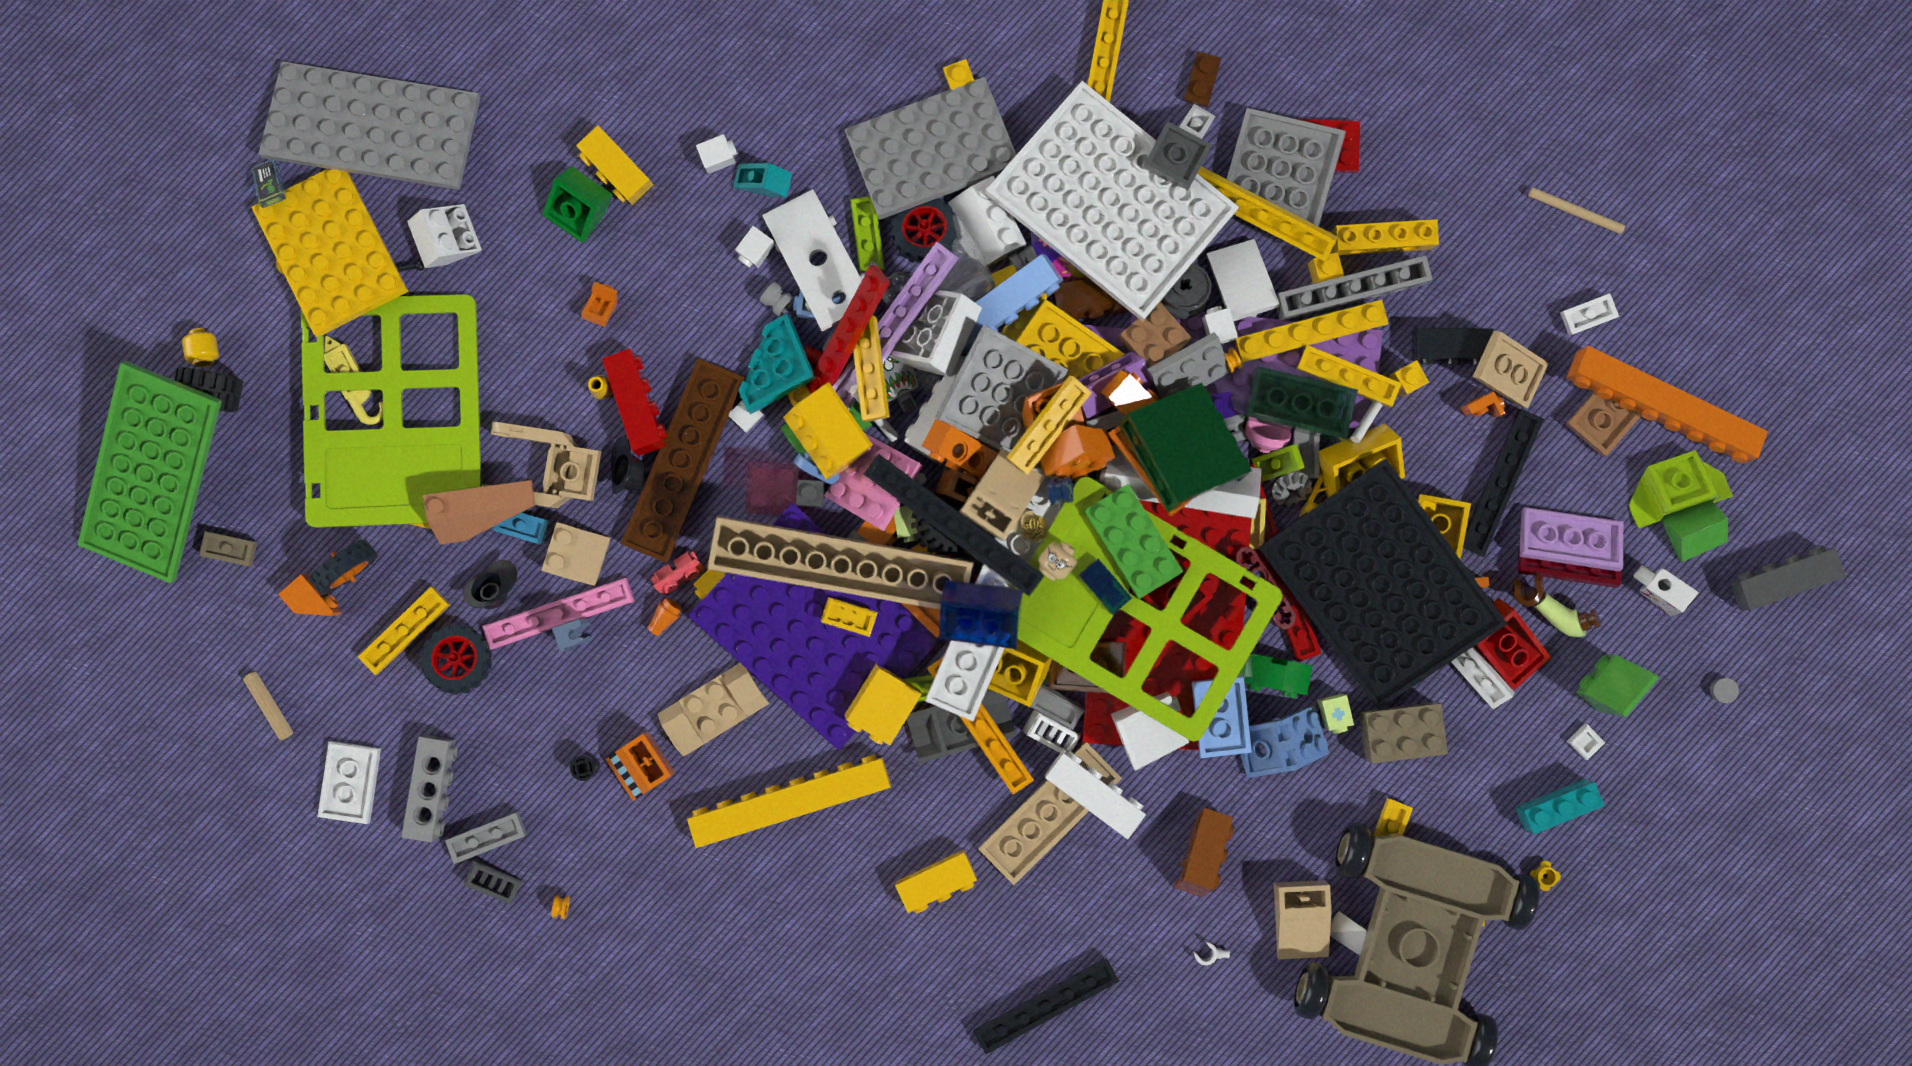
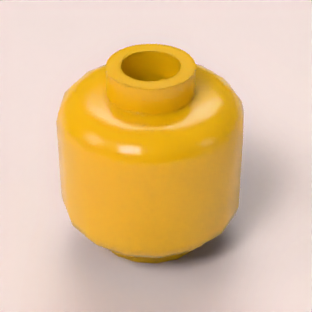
M203 328L190 330L189 334L182 339L184 357L194 367L211 366L219 357L215 335L205 332Z

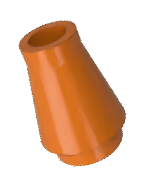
M670 598L660 601L647 629L654 635L660 636L667 627L681 616V606Z

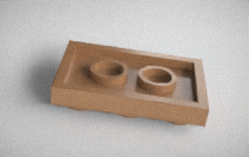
M1593 391L1565 425L1602 457H1606L1641 417L1642 413L1623 409L1619 406V403L1611 399L1600 398Z

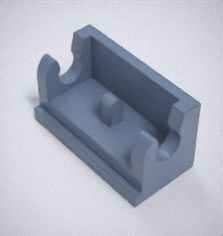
M589 618L578 619L552 628L560 652L574 650L575 646L587 643L593 638L592 636L580 637L582 633L579 630L591 625Z

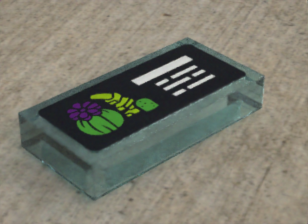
M269 160L251 168L258 203L262 208L286 199L279 164L276 160Z

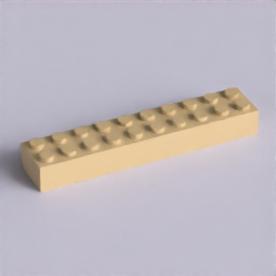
M719 515L716 517L708 562V569L958 613H963L973 563L967 559Z

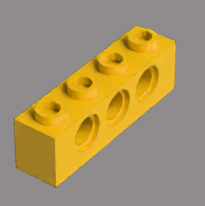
M1437 219L1336 225L1330 231V233L1338 236L1332 249V254L1338 252L1339 256L1432 250L1439 245Z

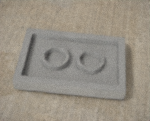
M1215 332L1147 369L1159 400L1199 383H1202L1205 387L1229 373L1220 339Z

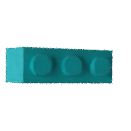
M1583 779L1515 807L1524 830L1531 834H1537L1605 805L1596 783Z

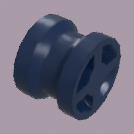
M1065 477L1062 481L1048 479L1047 492L1051 505L1058 504L1059 501L1073 502L1074 491L1070 477Z

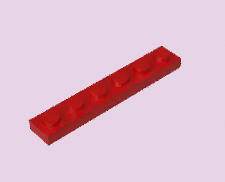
M869 266L813 371L816 379L806 384L811 394L827 383H830L833 387L890 284L878 266Z

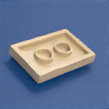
M1493 331L1473 378L1519 407L1528 409L1549 363L1504 333Z

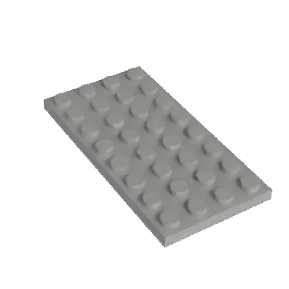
M281 61L259 155L264 159L460 190L481 97L479 93Z

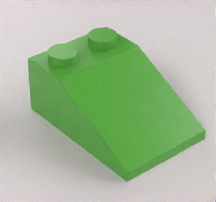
M1608 654L1607 656H1602L1596 662V669L1591 675H1586L1580 681V688L1576 693L1598 712L1627 717L1659 677L1622 657Z

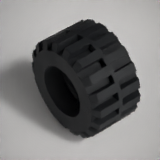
M176 368L174 381L222 400L219 411H238L243 380L235 376L201 369Z

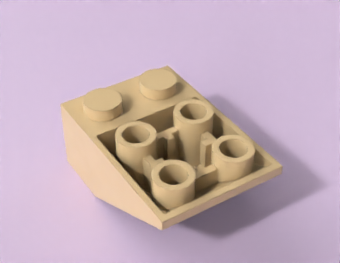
M1004 448L1001 449L959 511V513L1000 541L1006 540L1045 478L1034 469L1028 475L1006 458L1009 452Z
M1324 880L1275 882L1277 958L1329 957L1331 926L1330 885Z

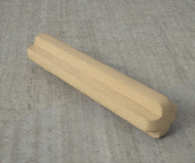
M252 672L243 678L244 683L279 740H285L290 737L293 731L258 673Z

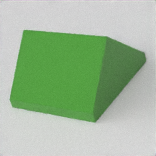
M1711 500L1664 515L1661 519L1680 562H1684L1728 542V517Z

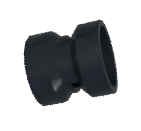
M590 753L576 757L570 765L572 776L579 781H586L594 777L600 769L598 758Z

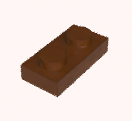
M1197 51L1183 102L1196 104L1204 108L1208 107L1221 62L1220 57Z

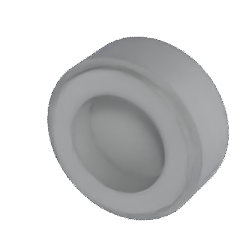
M1718 678L1711 684L1710 693L1717 702L1731 703L1737 698L1739 688L1732 679Z

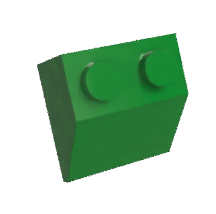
M571 166L554 179L542 215L578 241L584 243L605 215L613 194Z

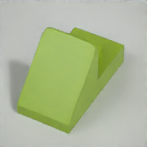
M1297 444L1252 459L1255 468L1261 469V482L1305 468Z

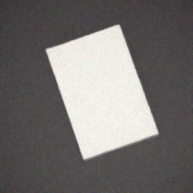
M1255 239L1206 254L1226 309H1230L1233 321L1279 307L1280 303Z
M335 741L328 743L317 817L363 824L370 823L381 748Z

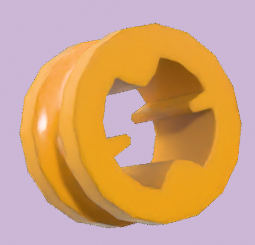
M1230 348L1228 353L1223 352L1229 373H1233L1235 368L1240 369L1243 367L1234 348Z
M560 895L555 896L552 905V918L561 916V919H566L570 905L569 896L563 899Z

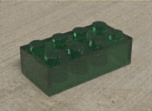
M1257 366L1252 372L1242 419L1341 442L1347 439L1358 389Z

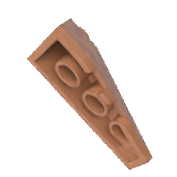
M532 480L423 495L427 522L440 545L467 541L536 505Z

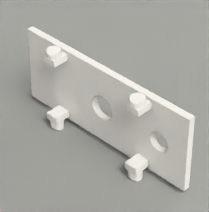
M812 189L762 216L777 243L775 247L778 253H782L807 301L805 305L808 311H812L818 325L824 331L840 322L864 277V273L858 274L833 227L837 224L833 215L827 216L816 193ZM816 252H824L827 254V260L823 265L814 266L810 263L811 256ZM837 293L846 294V300L841 304L833 302V297Z

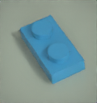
M520 513L495 525L493 531L543 545L550 521Z

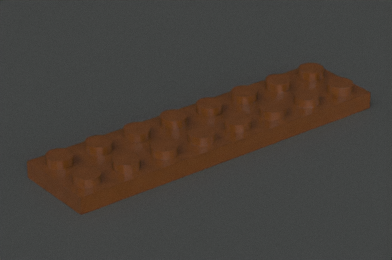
M699 358L697 359L668 428V437L664 438L666 447L661 448L658 452L620 543L621 545L669 563L745 377Z

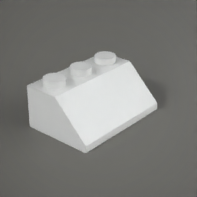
M994 176L970 186L948 202L952 207V211L956 214L959 228L980 270L1008 258V255L1013 252L1018 253L1022 251L1023 247L1026 246V242L1014 217L985 194L986 189L995 180Z

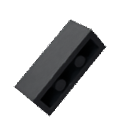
M1418 327L1412 331V361H1420V365H1435V361H1445V365L1448 366L1461 365V361L1470 362V366H1478L1494 329Z

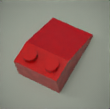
M1498 598L1493 604L1505 619L1507 625L1474 647L1514 691L1543 666L1551 656L1517 611Z

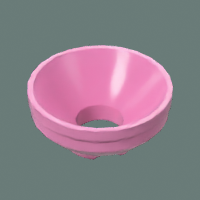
M1251 418L1246 423L1245 433L1252 447L1257 448L1261 452L1269 453L1287 446L1290 441V430L1279 422Z

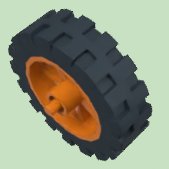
M366 539L359 540L355 544L347 546L346 549L340 550L337 554L335 552L331 553L332 557L327 559V562L321 564L309 576V581L320 595L329 594L333 590L339 589L343 584L345 585L350 581L354 583L356 581L355 577L362 571H365L377 559L378 554Z

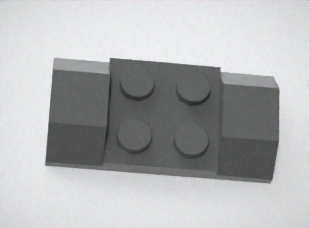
M992 690L986 691L981 703L1004 737L1007 739L1017 736L1006 697ZM932 706L910 713L906 719L919 764L979 747V744L960 716L941 707Z

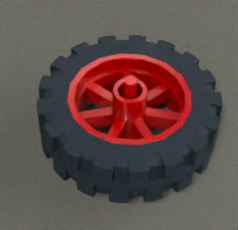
M937 198L895 214L896 218L892 220L891 230L893 240L901 256L907 257L909 262H919L920 265L936 242L940 243L950 252L955 250V244L959 241L960 232L955 212L952 211V207L948 203L945 205L942 199ZM927 216H929L928 220H926V219H923V220H922V219H921V217H927ZM934 218L942 222L931 226ZM915 220L918 221V226H912L911 224ZM944 229L941 237L934 233V231ZM907 231L918 232L911 239L908 238ZM932 238L936 240L935 242L928 244V241L932 240ZM922 239L924 245L916 244V242Z
M454 625V627L445 626L442 628V631L434 632L431 635L432 638L430 640L427 639L424 643V651L421 650L420 654L422 658L420 666L425 678L440 691L453 695H459L461 692L465 694L471 692L470 689L478 688L481 685L480 682L488 677L489 674L487 672L492 666L490 661L492 653L488 643L472 628L462 627L461 625ZM462 642L463 644L459 651H455L453 643ZM469 645L474 654L462 656ZM449 646L451 652L448 655L442 654L441 652ZM439 658L449 661L439 668ZM474 659L472 667L469 669L465 665V661ZM453 666L452 677L445 676L442 673ZM463 668L467 672L457 677L458 669Z

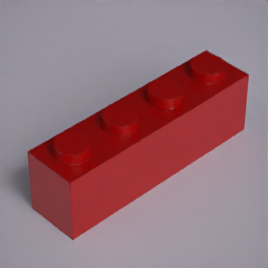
M631 348L602 358L632 451L637 456H641L666 447L664 438L668 437L663 423L659 424L656 415H659L660 412L656 401H651L649 392L652 391L648 378H643L641 370L644 369V364L639 354L635 355Z

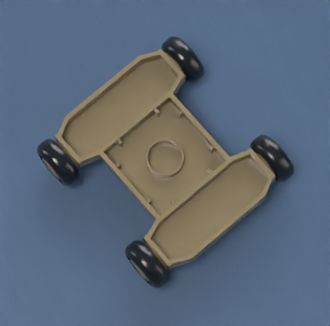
M1360 823L1349 824L1344 829L1337 847L1335 857L1336 871L1340 876L1348 879L1357 878L1361 874L1380 886L1354 976L1329 975L1326 966L1314 962L1308 963L1302 969L1295 989L1294 1009L1296 1014L1306 1019H1315L1319 1015L1322 1019L1330 1022L1342 1035L1440 1065L1462 1061L1464 1066H1488L1494 1057L1498 1043L1497 1023L1492 1016L1482 1013H1475L1473 1016L1467 1017L1458 1010V1006L1483 922L1485 920H1502L1507 927L1515 930H1523L1529 926L1535 917L1540 900V889L1537 880L1533 876L1523 873L1516 874L1512 878L1502 867L1493 862L1398 833L1373 836L1366 825Z

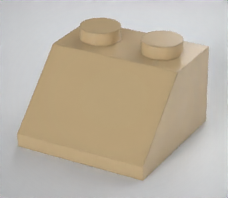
M557 522L541 571L596 586L611 538Z

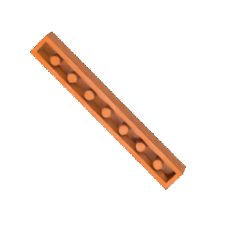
M1586 346L1576 352L1566 379L1573 381L1577 387L1590 389L1596 392L1600 398L1611 399L1619 403V406L1623 409L1640 412L1644 419L1657 421L1670 431H1678L1686 435V438L1691 441L1701 442L1709 446V449L1714 452L1731 456V459L1738 463H1747L1758 459L1768 431L1590 346Z

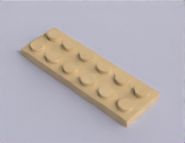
M1087 742L1074 753L1082 759L1080 765L1087 770L1090 766L1103 775L1100 780L1107 785L1110 782L1116 785L1122 779ZM1046 780L978 849L1015 885L1089 810L1049 780Z

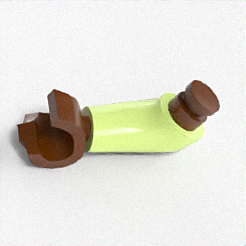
M1541 573L1535 574L1534 584L1536 587H1526L1521 581L1513 579L1512 590L1517 602L1525 606H1534L1560 632L1572 637L1586 636V631L1592 629V626L1596 628L1601 626L1595 609L1590 610L1589 614L1586 611L1580 613L1578 609H1569L1546 592H1543L1544 581Z

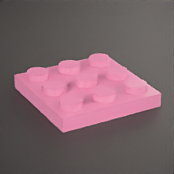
M866 434L873 445L850 467L839 473L838 481L830 485L824 497L884 531L901 502L867 478L864 472L878 453L914 480L923 465Z

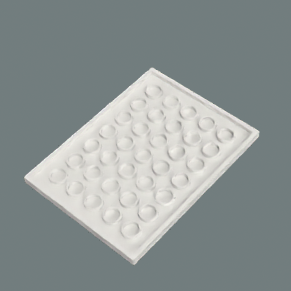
M1081 81L986 189L985 194L1143 322L1239 207L1198 174L1189 190H1186L1145 169L1143 166L1156 140L1086 83Z

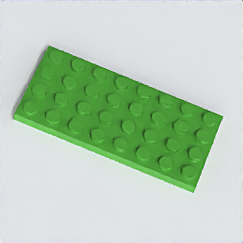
M124 361L120 363L78 546L168 583L176 581L222 400L131 362Z

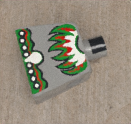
M887 357L883 363L888 405L898 401L905 413L917 406L911 393L917 391L919 385L913 367Z

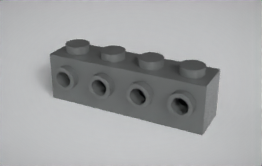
M1824 545L1808 549L1809 554L1801 556L1798 553L1785 557L1786 562L1777 565V562H1771L1762 565L1761 571L1753 573V570L1737 574L1738 579L1730 581V585L1739 610H1753L1846 577L1836 548H1825Z

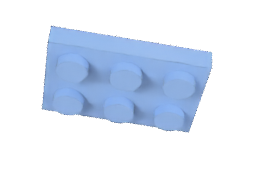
M1237 676L1203 737L1198 740L1200 758L1252 752L1243 676ZM1214 679L1192 681L1195 711Z

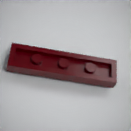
M1520 549L1518 550L1517 573L1535 576V574L1541 573L1542 577L1613 588H1618L1621 585V571L1520 557Z

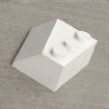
M936 289L888 357L921 371L951 377L963 348L967 344L974 324L977 322L982 307L961 293Z

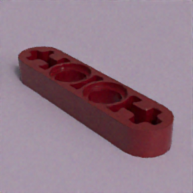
M1240 545L1232 550L1230 555L1231 561L1251 573L1259 570L1262 579L1279 588L1253 548ZM1241 553H1247L1244 557L1246 562L1240 561L1242 559ZM1242 576L1246 586L1252 590L1255 584L1252 580ZM1282 593V600L1277 609L1280 612L1286 613L1284 615L1285 621H1279L1282 618L1281 614L1275 610L1270 622L1275 627L1288 629L1295 623L1296 615Z

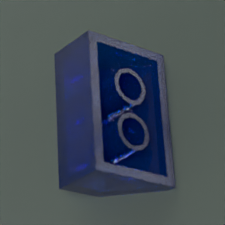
M946 580L940 600L939 639L1016 649L1022 613L1023 590Z

